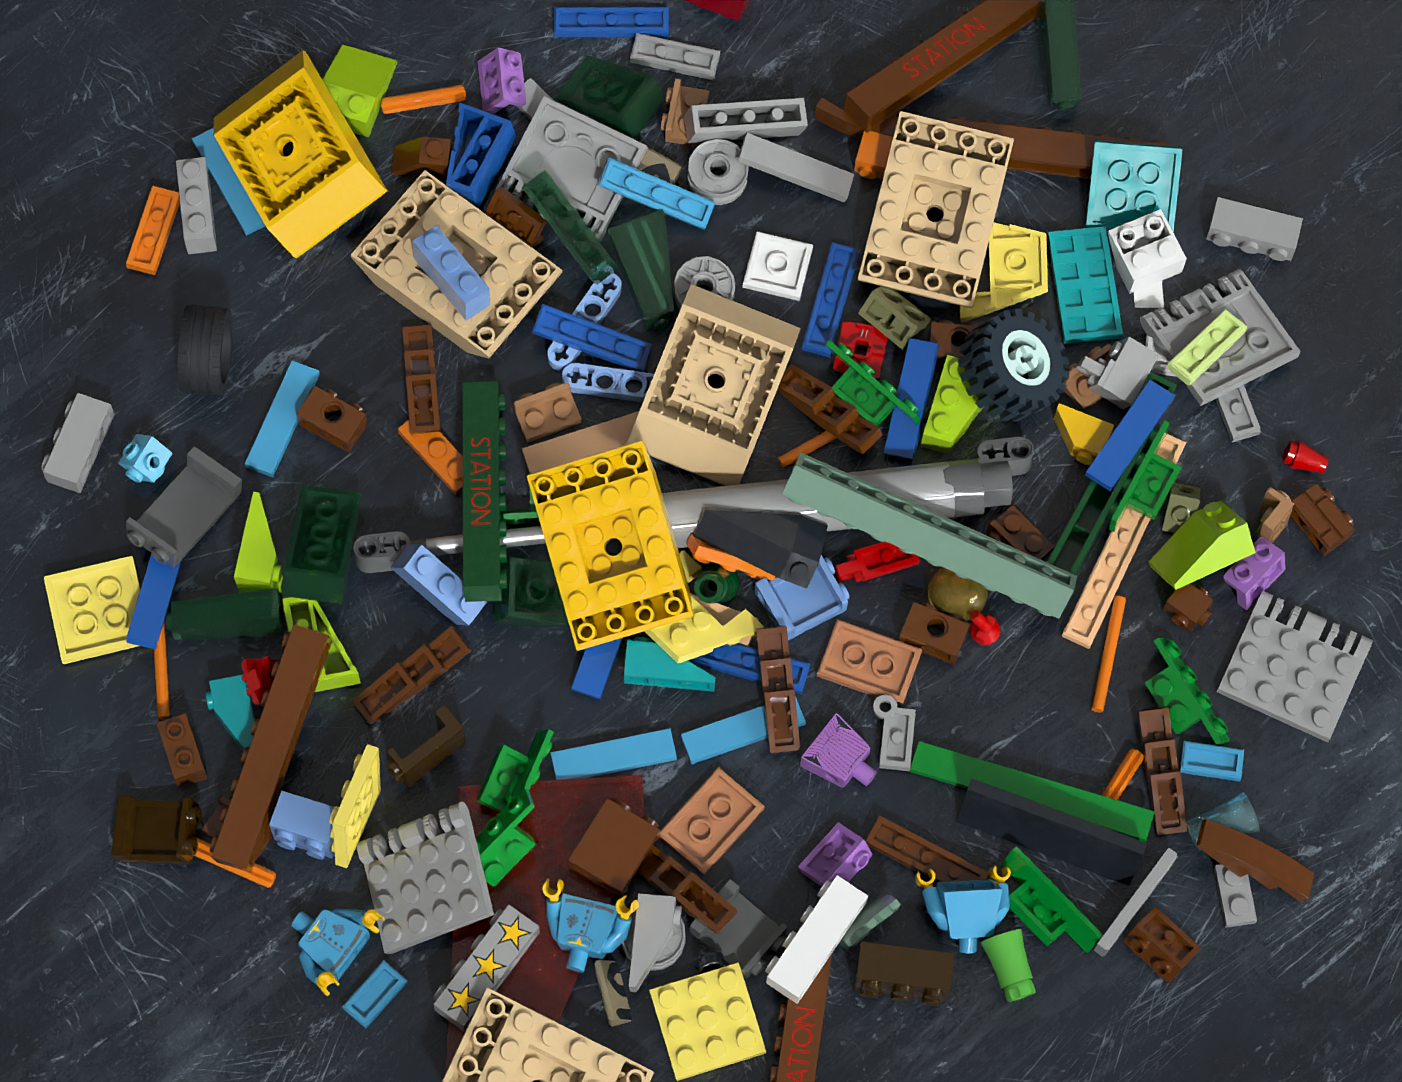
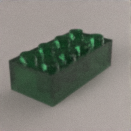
M308 485L301 486L283 569L282 596L343 604L353 546L360 519L361 493Z

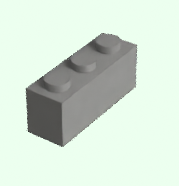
M205 157L176 160L183 234L188 254L217 251L210 178Z
M1218 197L1213 209L1206 240H1210L1218 246L1226 247L1230 245L1241 248L1242 251L1250 254L1261 253L1269 255L1270 258L1277 261H1291L1296 250L1303 218Z
M77 393L74 401L68 403L65 410L66 420L64 425L56 430L53 439L54 448L51 454H46L42 463V470L47 482L81 493L115 415L111 404Z

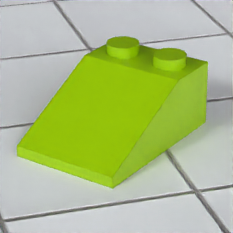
M342 45L322 80L353 133L369 138L381 107V99L385 97L397 65V60Z
M253 492L234 579L241 596L275 601L277 592L282 593L285 575H282V565H279L260 494Z
M1220 500L1209 503L1203 509L1194 512L1152 557L1149 565L1177 590L1254 554L1255 549L1247 522Z

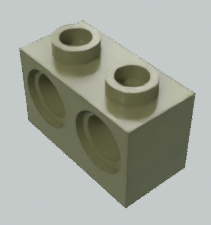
M883 286L871 292L858 312L860 316L902 350L908 347L910 338L918 340L932 320L895 289Z

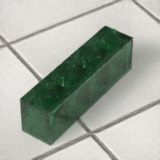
M546 170L522 187L589 279L596 285L620 268L554 178Z

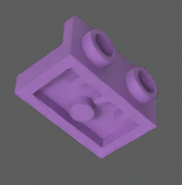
M498 47L477 61L483 111L494 115L509 104L519 107L526 105L522 59L519 52Z
M1260 537L1253 544L1254 554L1237 561L1223 576L1224 581L1236 589L1237 603L1246 610L1259 598L1262 590L1266 591L1286 569L1285 552L1264 537Z
M838 822L798 868L802 874L821 887L827 880L832 883L837 875L849 883L854 875L867 865L872 853L863 838Z

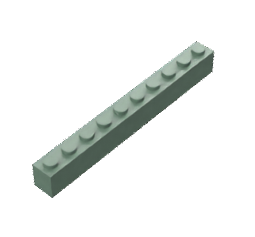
M801 452L782 492L783 496L788 497L795 504L806 505L815 509L822 516L833 517L843 522L851 529H859L871 534L878 541L891 543L907 554H915L926 559L934 566H942L953 571L963 579L969 578L978 582L987 590L1005 594L1016 603H1025L1034 607L1043 615L1054 616L1059 619L1074 591L1076 575Z

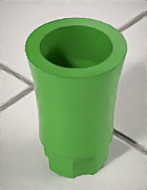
M1022 929L1002 933L981 942L995 971L1000 988L1004 990L1007 1002L1016 1001L1036 993L1031 980L1033 976L1024 948Z

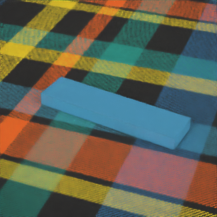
M214 128L192 138L193 144L200 156L205 157L210 174L245 235L247 236L265 227L266 225L215 139Z
M607 158L597 184L599 187L702 230L706 228L716 203L612 158Z
M291 361L245 462L246 468L274 477L298 424L296 414L313 390L320 375L319 370Z
M796 698L798 727H801L806 722ZM764 705L681 734V739L691 765L768 738Z
M671 729L551 752L557 784L677 760Z

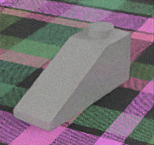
M638 893L637 901L639 907L636 910L629 978L630 992H637L672 937L674 925H680L682 906H676V897Z

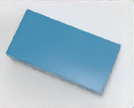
M1183 741L1180 771L1186 774L1240 782L1244 750Z
M383 960L342 1006V1009L366 1029L406 985L407 980Z

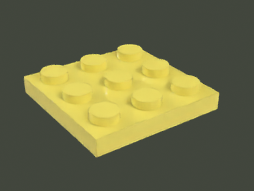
M133 556L44 577L63 664L138 647V645L126 643L141 590Z
M368 744L363 755L358 754L353 764V771L355 773L351 781L346 780L341 792V797L343 798L340 807H334L329 821L333 825L330 837L334 839L331 851L335 852V865L347 868L381 791L379 748Z
M739 962L649 990L677 1081L766 1054L765 1045Z

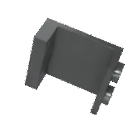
M730 879L718 894L735 907L738 913L718 934H715L696 919L690 925V933L708 948H714L717 952H722L724 955L722 960L728 965L739 962L742 975L747 979L752 973L757 976L767 964L765 957L771 950L775 953L780 950L787 939L784 936L787 932V926L784 923L778 926L739 893L740 887Z

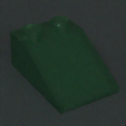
M587 55L556 99L568 108L635 139L665 97L653 75Z
M510 557L507 559V563H501V571L507 570V589H502V601H495L494 623L534 627H570L551 562Z

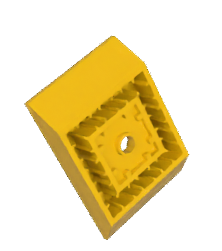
M304 50L214 117L215 139L267 229L294 258L300 257L387 192L385 185ZM292 142L294 146L293 152L285 157L283 148L286 143Z
M643 441L527 475L577 651L694 617L688 582L660 485ZM616 538L620 540L622 550L618 555L611 556L606 551V544L609 540Z

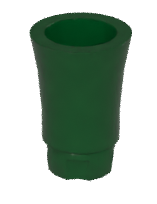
M709 563L697 577L694 584V592L701 601L708 604L727 602L738 592L740 585L737 571L725 570L718 563ZM711 580L716 583L717 590L711 588Z

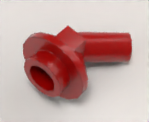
M979 610L971 612L969 616L972 621L970 633L973 640L981 645L995 643L1000 635V626L996 619L989 615L984 616Z

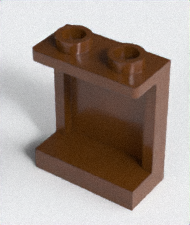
M607 798L570 856L568 866L595 884L622 898L628 889V883L651 846L659 839L660 829L657 828L658 824L645 815H642L640 818L631 813L632 809L620 800L613 802Z

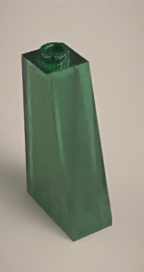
M1044 0L1040 6L1038 16L1049 105L1057 106L1058 110L1061 111L1075 109V105L1082 101L1074 0Z
M662 209L608 229V241L646 331L664 329L674 321L666 221Z
M278 588L171 602V612L166 613V629L171 630L174 640L284 636L283 604Z

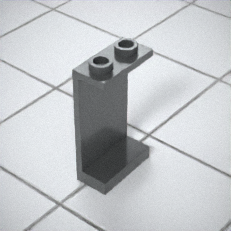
M194 446L187 454V466L137 521L130 517L126 521V535L135 546H143L150 551L152 556L161 564L167 563L175 568L242 492V479Z

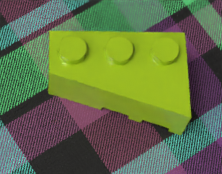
M950 355L946 357L921 442V447L948 455L968 430L978 413L983 409H980L975 404L978 400L975 394L972 396L968 395L966 389L970 387L969 382H962L960 374L965 372V368L959 367L958 359L960 358Z
M313 593L282 599L288 632H291L294 624L327 634L332 640L315 692L361 684L358 671L345 652L343 645L337 638Z

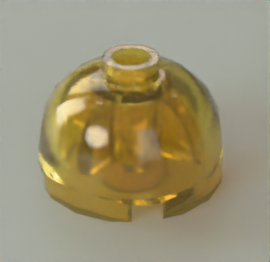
M942 566L932 576L927 590L928 600L931 605L937 608L938 612L945 615L956 614L964 618L965 621H970L969 616L974 610L983 611L988 597L987 589L980 583L969 578L963 579L953 571Z

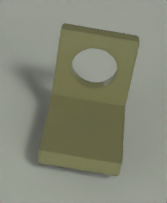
M1174 483L1170 490L1169 502L1162 526L1163 531L1176 533L1189 517L1198 511L1200 503L1199 487Z

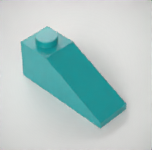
M637 637L634 638V641L627 640L624 684L714 692L716 677L691 662L684 661L677 664L657 643L652 642L649 638Z
M243 675L209 681L211 691L205 692L208 709H214L218 720L242 751H244L246 747L251 746L254 737L251 735V729L255 721L251 696H247L246 693L248 686H245L247 682L242 681L241 677Z

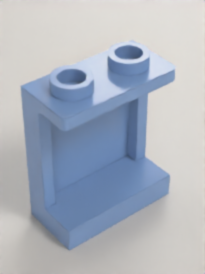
M822 555L807 589L778 577L774 581L768 582L767 578H764L755 583V594L773 626H787L788 640L846 611L847 600L850 598L844 584H838L834 578L835 570L831 561L827 557L823 559Z

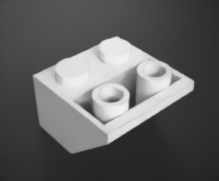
M1161 209L1108 231L1116 268L1129 294L1182 272L1187 258Z

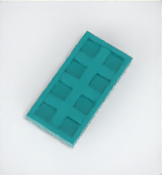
M1106 226L1048 232L1047 240L1063 343L1071 344L1121 339L1123 330Z

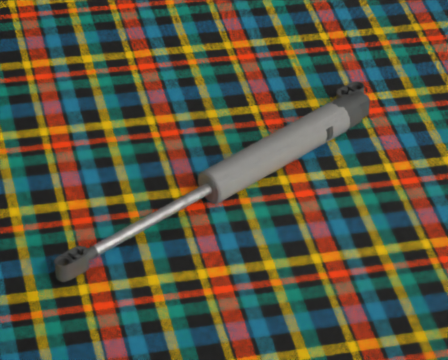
M1025 437L993 439L984 441L979 445L977 458L847 473L946 518L984 514L985 507L1011 505L1013 493L1012 476L1022 475L1030 470L1034 446ZM1019 454L1023 455L1024 457H1017L1015 455ZM788 479L662 493L677 548L688 547L686 545L690 534L694 533L705 508L742 510V512L755 513L772 511L773 514L801 513L827 523V531L851 528L833 517L822 516L815 509L803 504H795L788 497L783 496L782 492ZM541 526L508 529L507 537H501V545L506 544L507 548L546 543ZM397 531L363 535L356 539L353 546L356 565L364 573L393 571L390 567L408 544H422L434 556L463 553V535L410 540L405 533ZM367 552H372V553H373L372 555H369V556H364V555H363V554H365V553H367Z

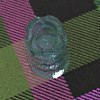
M1244 792L1211 810L1199 814V817L1186 822L1187 829L1195 846L1197 845L1202 820L1205 819L1244 834L1260 831L1253 807Z

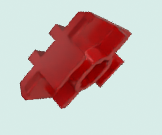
M848 321L846 323L843 322L838 344L841 342L853 353L850 358L857 364L861 361L866 363L875 372L872 377L879 379L888 337L872 325ZM857 344L867 346L866 356L854 354ZM835 356L833 370L845 373L849 367Z
M266 656L263 659H244L241 664L244 673L241 678L243 682H247L245 686H248L246 690L247 696H251L253 703L261 705L266 689H271L274 681L271 674L277 659H271L270 656Z

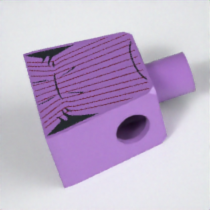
M837 713L803 754L800 766L843 788L852 777L868 786L877 774L876 770L865 763L871 748Z

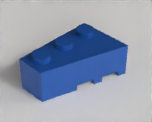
M459 103V118L457 127H455V142L453 151H451L446 185L479 209L517 136L510 120Z

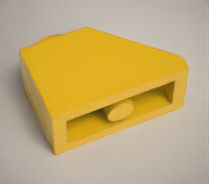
M1060 403L1054 416L1055 423L1070 455L1076 457V460L1080 463L1091 465L1110 438L1114 425Z

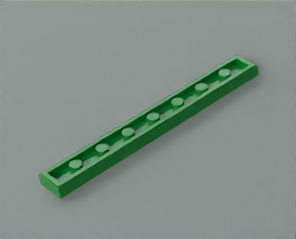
M920 741L910 767L911 773L968 789L972 778L1145 843L1155 813L1152 810Z

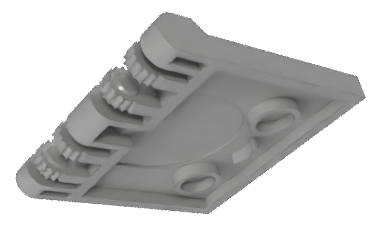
M544 96L496 190L504 187L511 193L514 188L512 194L521 200L526 185L533 188L534 190L526 203L532 210H535L542 193L545 194L537 213L555 225L561 218L565 206L568 205L569 208L561 223V228L565 230L571 227L577 210L584 213L585 216L577 230V236L582 238L588 232L593 218L596 219L587 240L599 245L623 198L621 195L597 186L607 158H612L637 169L648 147Z
M1240 269L1229 273L1227 277L1223 276L1218 279V285L1225 296L1224 298L1210 283L1205 285L1202 290L1197 289L1181 297L1180 302L1178 300L1170 302L1172 315L1177 319L1175 322L1161 307L1156 309L1155 313L1150 312L1140 317L1142 328L1149 337L1154 339L1169 362L1224 309L1228 310L1247 326L1246 332L1190 386L1185 384L1200 406L1298 358L1301 352Z
M1262 590L1217 689V693L1325 742H1329L1373 640L1362 635L1354 654L1351 655L1349 651L1357 635L1356 632L1351 630L1344 640L1345 644L1342 650L1335 648L1331 644L1338 635L1340 625L1333 623L1325 642H1322L1319 638L1327 619L1309 611L1299 631L1295 630L1293 627L1302 609L1296 605L1289 614L1287 625L1275 621L1284 606V600L1280 598L1277 599L1270 616L1266 617L1264 615L1273 595Z
M458 802L449 806V809L447 807L439 811L440 825L445 831L444 834L440 833L437 820L432 814L424 816L423 820L418 818L399 826V829L393 828L389 830L387 834L388 842L394 852L391 855L385 837L381 834L358 842L357 851L359 859L365 867L374 910L385 917L384 921L382 919L377 920L384 953L393 954L494 915L469 809L464 802Z

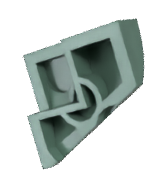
M879 894L863 907L839 942L846 952L868 936L877 925L898 910L901 904L895 897L889 894Z

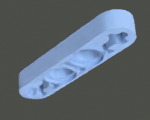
M605 272L597 277L572 315L600 325L620 297V278L612 272ZM614 283V290L609 289L604 295V300L600 298L603 293V284ZM589 304H597L601 308V312L596 316H589L585 313L584 309ZM553 341L548 349V363L553 369L563 371L567 365L575 362L582 351L568 347L566 350L567 359L561 358L559 361H556L555 352L558 354L562 353L565 345Z
M571 363L562 372L563 384L569 383L572 393L643 403L647 392V382L652 381L654 374ZM574 372L579 373L581 378L578 379L577 383L571 382L570 377L573 376ZM588 374H593L591 377L592 386H587L586 379H588ZM600 376H609L613 380V384L606 389L600 388L596 384ZM630 380H638L641 382L642 388L640 391L632 393L626 389L625 385Z

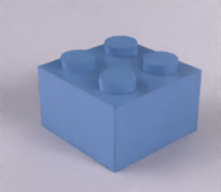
M281 791L269 824L274 840L278 841L277 845L288 850H295V847L307 850L306 854L316 859L323 860L325 856L333 859L335 852H332L331 849L334 839L330 837L333 825L329 821L334 807Z

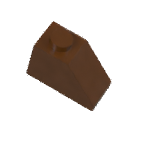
M419 137L395 146L392 175L419 177L426 170L437 179L447 180L452 151L451 139Z

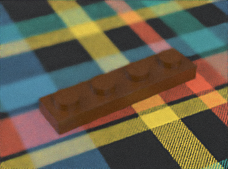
M880 815L865 841L868 847L916 872L919 871L921 875L929 879L928 869H932L935 873V882L985 880L989 874L985 870Z

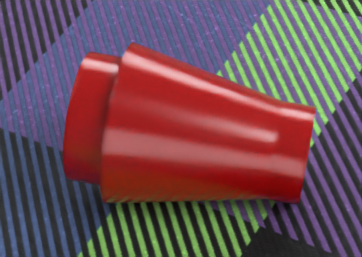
M1290 440L1282 456V463L1287 464L1288 468L1313 471L1321 474L1326 470L1329 461L1328 457L1318 453L1300 440L1296 442Z

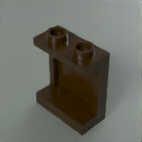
M445 705L435 711L439 732L411 754L401 759L392 747L386 750L388 772L398 785L403 782L409 789L466 745L464 728Z
M119 795L111 855L122 863L192 865L193 855L197 853L198 841L195 837L196 828L200 824L202 817L199 804L190 797H184L183 801L136 800L131 795Z

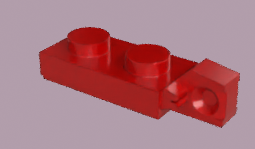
M885 541L855 550L853 554L847 556L848 562L835 566V575L838 582L852 579L853 577L855 582H864L918 565L920 559L919 556L907 554L901 551L899 547Z

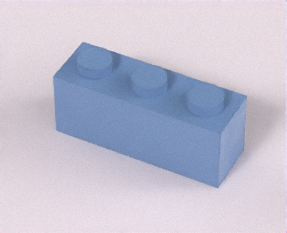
M437 225L412 241L413 258L466 321L490 305V288Z
M408 544L390 567L456 625L469 626L487 603L486 601L465 602L463 580L422 544Z

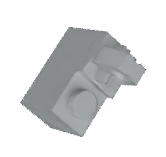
M1127 337L1120 342L1116 341L1108 353L1111 359L1105 361L1100 358L1096 362L1084 356L1075 368L1089 377L1086 381L1090 384L1088 389L1122 409L1133 405L1159 354L1131 337Z

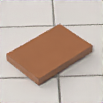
M837 619L818 669L817 677L876 698L881 695L892 696L896 700L897 705L903 706L922 649Z
M718 767L661 829L659 838L704 876L758 817L765 806Z

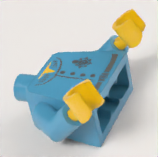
M994 865L988 872L989 879L937 882V888L932 885L935 880V873L932 869H928L930 877L928 882L921 880L919 871L917 872L915 882L919 887L924 888L922 895L929 915L937 927L945 931L950 938L959 939V952L966 954L977 952V938L991 937L994 934L995 927L999 926L1007 914L1010 904L1009 888L1005 880L1011 874L1009 867L1005 866L1002 868V877L997 875V866Z
M548 878L542 889L545 896H547L546 917L552 938L557 941L562 950L570 952L566 968L577 972H584L588 956L603 959L606 953H612L627 939L632 921L630 914L637 910L639 903L637 900H634L631 903L630 909L627 908L624 903L626 895L617 901L616 906L564 893L561 898L559 894L564 888V882L559 879L557 882L558 890H552L549 887Z
M335 908L330 912L324 909L316 920L301 911L294 919L291 927L304 935L298 943L301 950L299 960L306 977L315 983L324 995H330L327 990L328 985L332 983L337 986L340 985L338 980L370 939V933L366 927L374 933L379 932L374 923L379 919L384 921L385 917L376 910L371 909L366 912L358 909Z

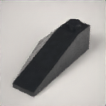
M705 508L693 536L773 576L807 589L820 562L828 524L801 513L773 514L772 511L755 513L742 512V510Z

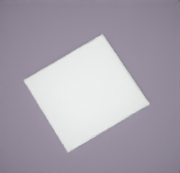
M1162 281L1135 291V308H1164Z

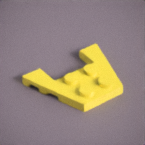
M993 222L989 238L990 292H977L972 308L960 306L961 322L970 321L1048 292L1046 233L1011 224L1007 226Z
M683 550L679 555L687 582L689 583L700 575L702 567ZM691 596L694 617L644 632L679 664L713 652L714 648L728 644L731 646L740 642V639L751 635L754 638L756 637L755 628H764V626L746 609L722 626Z

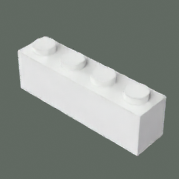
M838 875L832 883L828 880L824 883L817 894L821 899L815 908L810 905L800 919L804 924L798 933L792 931L783 943V947L786 950L780 959L774 956L765 970L769 974L766 983L796 1004L801 1000L867 903L868 895Z

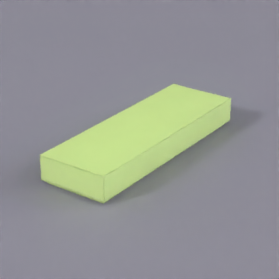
M1224 309L1168 362L1167 369L1190 386L1246 332L1247 326L1228 310Z

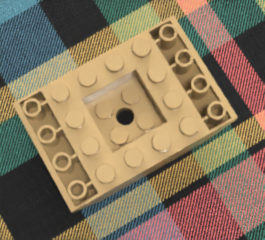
M900 111L858 281L972 308L1014 138ZM932 207H937L943 212V218L938 222H932L927 218L926 213Z
M426 170L423 171L351 254V258L377 287L423 321L432 325L434 329L467 353L488 359L562 273V269ZM436 225L490 288V305L467 321L413 258L412 241Z
M691 284L626 445L643 441L651 457L723 486L738 485L751 457L801 328ZM712 374L721 375L724 379V386L719 389L712 388L708 384V377Z
M487 987L442 1082H533L534 1080L541 1082H650L654 1071Z

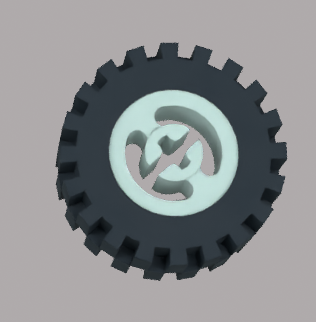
M1014 309L1011 312L1009 310L1003 311L976 327L964 338L966 343L961 345L959 351L965 355L958 359V365L965 368V372L960 374L962 382H969L970 387L966 389L968 395L972 396L975 394L978 398L975 404L980 409L987 406L988 415L995 417L1000 414V420L1006 422L1010 419L1013 422L1026 419L1060 398L1059 394L1063 393L1067 387L1063 382L1069 379V371L1063 370V367L1069 364L1068 357L1061 356V351L1065 347L1062 342L1057 344L1054 340V337L1058 335L1053 328L1047 331L1045 329L1047 322L1044 319L1040 318L1035 321L1034 313L1027 311L1022 314V309ZM1008 347L1015 349L1008 354ZM1028 373V379L1021 377L1022 375Z

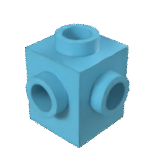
M136 434L132 442L124 448L123 456L118 464L127 470L125 472L126 476L137 483H141V481L154 483L163 474L165 465L173 453L153 436Z

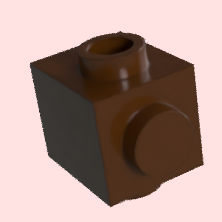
M1190 583L1174 591L1166 601L1163 611L1171 616V620L1175 625L1182 629L1187 628L1192 632L1197 624L1203 627L1211 617L1213 612L1209 609L1213 600L1204 588L1197 585L1193 586Z

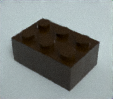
M861 942L857 955L853 991L860 992V996L865 998H878L879 994L891 996V1000L896 1002H909L910 998L922 1000V1004L927 1006H940V1002L946 1003L951 991L955 953Z

